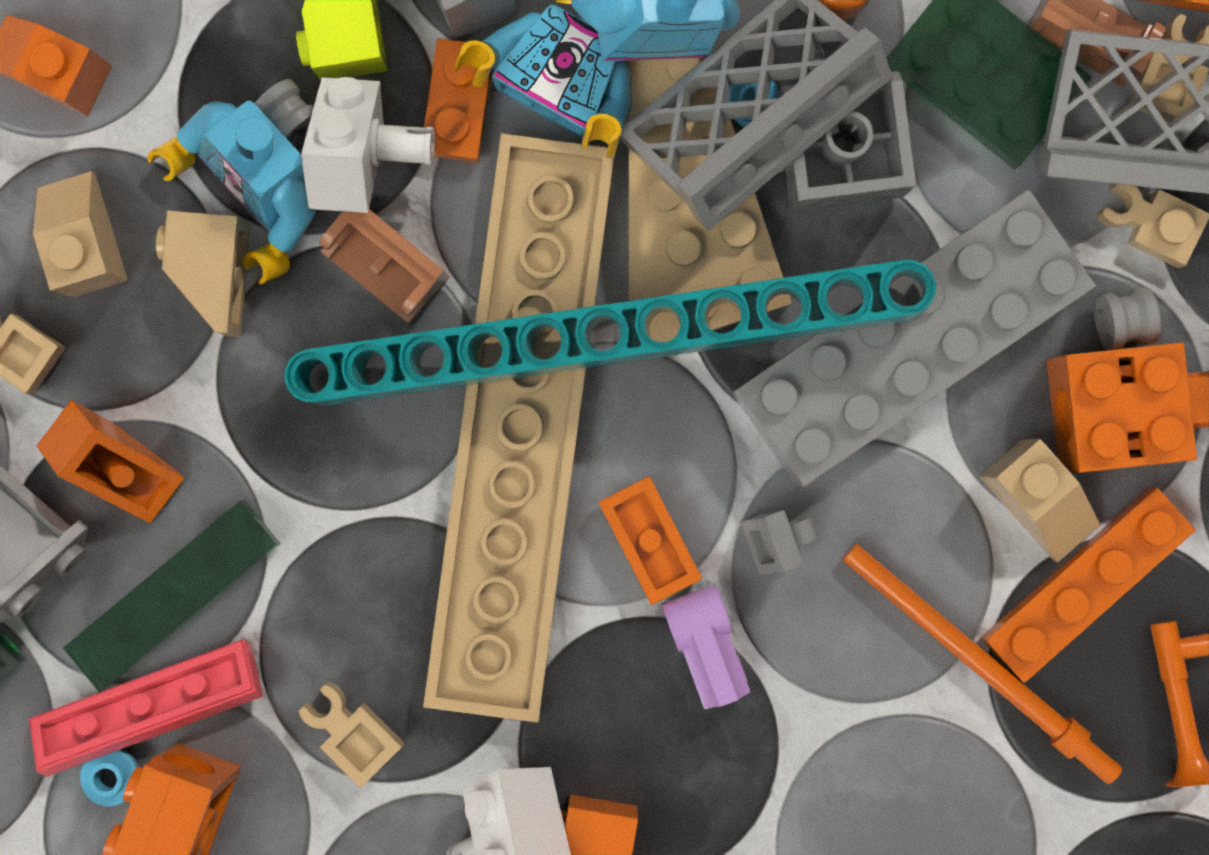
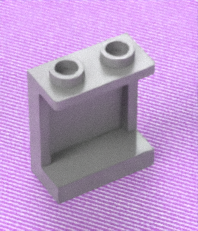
M1 465L0 624L12 613L17 618L24 615L42 596L43 590L40 588L56 573L61 577L66 576L82 561L87 553L84 545L88 532V527L80 520L70 526Z

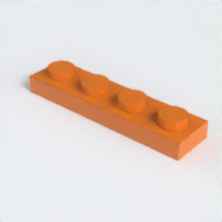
M1149 487L989 629L981 639L1018 680L1026 683L1196 530L1158 487Z

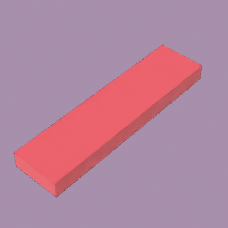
M245 639L29 718L37 773L45 777L51 776L263 697L252 645Z

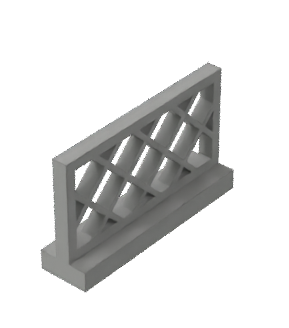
M775 0L623 126L620 138L689 206L694 217L709 231L893 77L881 40L864 27L857 32L818 0ZM797 8L808 15L806 28L778 31L779 23ZM838 41L844 44L826 60L814 61L816 44ZM804 45L801 62L773 65L776 48ZM763 49L761 66L734 69L735 60L745 51ZM799 79V82L780 98L768 99L771 81ZM758 83L756 100L728 103L731 85ZM718 87L715 104L689 106L690 97L701 88ZM753 117V120L735 136L723 138L725 119ZM712 120L709 139L683 141L687 122ZM673 124L670 142L646 144L641 139L657 125ZM707 155L706 160L683 179L677 174L680 157Z
M1067 29L1044 142H1038L1034 165L1046 176L1209 194V142L1196 151L1185 150L1174 135L1177 130L1201 113L1209 122V94L1203 97L1188 76V73L1209 59V44ZM1080 44L1102 46L1114 62L1112 67L1088 85L1084 83L1075 70ZM1115 48L1133 51L1124 58H1121ZM1149 52L1161 53L1173 71L1144 91L1129 67ZM1174 54L1192 57L1183 64H1180ZM1119 74H1122L1137 98L1111 117H1108L1093 94ZM1180 80L1195 104L1169 123H1166L1151 100ZM1072 82H1074L1079 91L1070 97ZM1086 100L1102 123L1082 138L1061 136L1066 114ZM1144 106L1159 127V130L1140 144L1126 143L1116 126ZM1109 132L1115 142L1098 139ZM1167 139L1172 148L1157 147V145Z

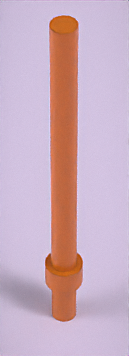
M853 544L842 557L844 563L1050 736L1049 743L1066 758L1071 759L1075 757L1106 784H1111L1119 777L1122 772V766L1090 740L1091 733L1074 718L1068 717L1065 719L859 544Z

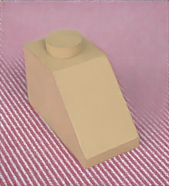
M90 171L38 187L33 237L50 291L70 297H78L128 281L96 174Z
M167 210L166 226L161 225L159 227L156 237V253L158 259L163 260L162 270L216 333L229 337H241L247 271L244 269L242 262L244 255L248 253L250 224L237 216Z
M1021 439L979 476L1056 563L1062 560L1100 526L1080 483L1041 439Z

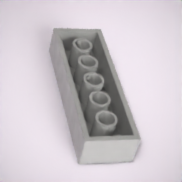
M1029 189L920 262L926 265L933 273L936 281V294L930 306L918 318L906 322L814 335L731 392L795 486H807L1096 287L1091 277ZM909 276L898 277L889 284L891 298L901 306H913L922 300L923 291L920 284ZM862 303L844 315L848 316L856 313L861 308Z

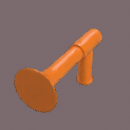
M1177 621L1150 624L1161 681L1164 682L1178 755L1176 771L1172 779L1165 782L1164 785L1167 787L1209 784V762L1203 753L1198 736L1187 683L1188 673L1185 660L1209 656V633L1180 638Z

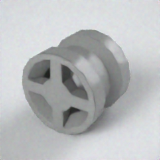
M291 79L282 80L262 94L255 104L296 148L305 141L314 104H306L300 98V89Z
M1148 287L1131 290L1129 295L1125 297H1118L1114 293L1097 296L1094 306V320L1099 341L1106 351L1122 349L1126 342L1136 341L1141 346L1157 343L1161 332V317L1156 297Z

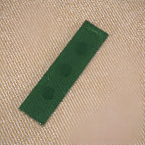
M241 500L65 645L63 649L98 692H101L281 543L245 500Z

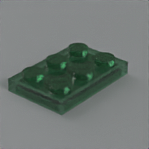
M932 0L886 57L892 72L899 71L904 82L1014 170L1024 162L1045 136L1062 52L997 0ZM1076 64L1075 70L1086 84L1092 76ZM1072 82L1070 97L1079 91L1074 82Z

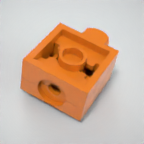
M1184 342L1070 354L1046 359L1057 458L1069 472L1082 473L1197 460L1194 429L1209 427V371L1187 373ZM1130 362V365L1119 366V363ZM1139 449H1140V452H1132V453H1129V450H1139Z
M176 743L159 756L154 755L143 768L136 767L130 776L123 795V801L130 803L123 824L117 823L111 830L104 845L102 855H209L241 765L180 743Z

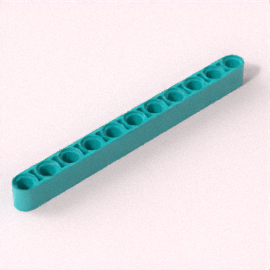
M899 260L311 348L296 353L289 360L285 368L284 380L287 389L295 398L303 402L334 405L906 322L918 318L930 306L936 294V281L933 273L926 265L916 260ZM909 276L920 284L923 291L922 300L913 306H901L891 298L889 284L895 278ZM849 285L860 293L862 306L854 314L848 316L839 315L833 312L828 305L827 297L829 292L835 287ZM780 294L794 296L802 307L799 317L787 325L775 323L767 315L769 302ZM721 303H731L741 311V320L738 326L728 333H717L711 330L708 325V315L711 309ZM664 311L677 314L680 319L678 334L667 342L653 340L649 332L652 319ZM605 320L617 322L620 328L618 343L607 351L596 350L591 341L594 327ZM546 329H556L561 338V346L558 353L546 360L539 359L534 350V341L537 335ZM497 337L502 346V355L494 366L483 368L479 364L477 350L485 339ZM436 345L442 350L444 356L443 365L435 375L427 377L421 367V358L428 348ZM380 354L384 358L386 372L378 383L371 385L365 375V366L370 358ZM324 363L329 373L328 382L320 392L316 393L310 384V374L316 365Z

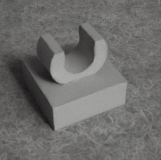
M785 510L758 514L740 521L759 575L785 573L804 565L798 547L817 540L810 517L800 521L793 520L789 522Z

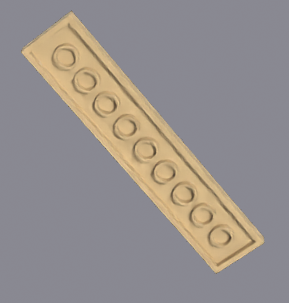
M501 133L475 324L595 306L615 155L613 158L606 157L607 147L588 145L587 149H583L581 147L582 144ZM556 329L542 331L534 341L535 353L541 360L552 358L558 353L561 346V338ZM497 337L485 339L477 350V358L483 368L494 366L502 355V346ZM586 368L467 385L423 704L424 708L539 722Z

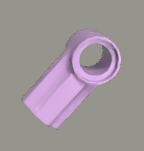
M713 584L661 603L678 652L683 651L704 710L724 706L751 693L740 658L736 654L729 635L733 633L732 626L716 585Z

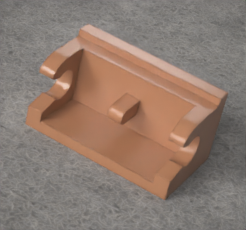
M1043 0L1025 32L1062 52L1067 29L1161 39L1166 27L1158 22H1155L1153 26L1151 24L1145 25L1102 0ZM1080 44L1077 58L1079 63L1099 74L1104 73L1114 65V62L1102 46ZM1115 48L1121 58H1124L1133 51ZM1149 52L1129 67L1135 78L1143 74L1153 52ZM1122 74L1111 80L1122 87L1128 84Z
M370 209L368 213L342 211L319 241V244L323 246L320 252L409 325H411L449 278L442 268Z

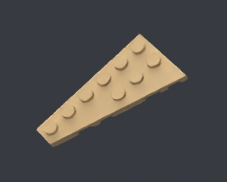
M705 58L629 60L632 95L629 121ZM718 87L701 88L690 97L689 106L715 104ZM725 119L723 138L735 136L731 119ZM712 120L687 122L683 141L709 139ZM673 124L657 125L641 139L646 144L670 142ZM629 148L628 301L783 278L755 193L708 231L694 217L689 206ZM707 155L680 157L677 174L683 179L705 161ZM789 294L775 296L767 306V313L790 306L792 302ZM731 303L716 305L708 315V325L713 331L739 323L741 320V311ZM664 311L657 314L649 326L651 338L657 342L672 340L680 330V319L673 312Z

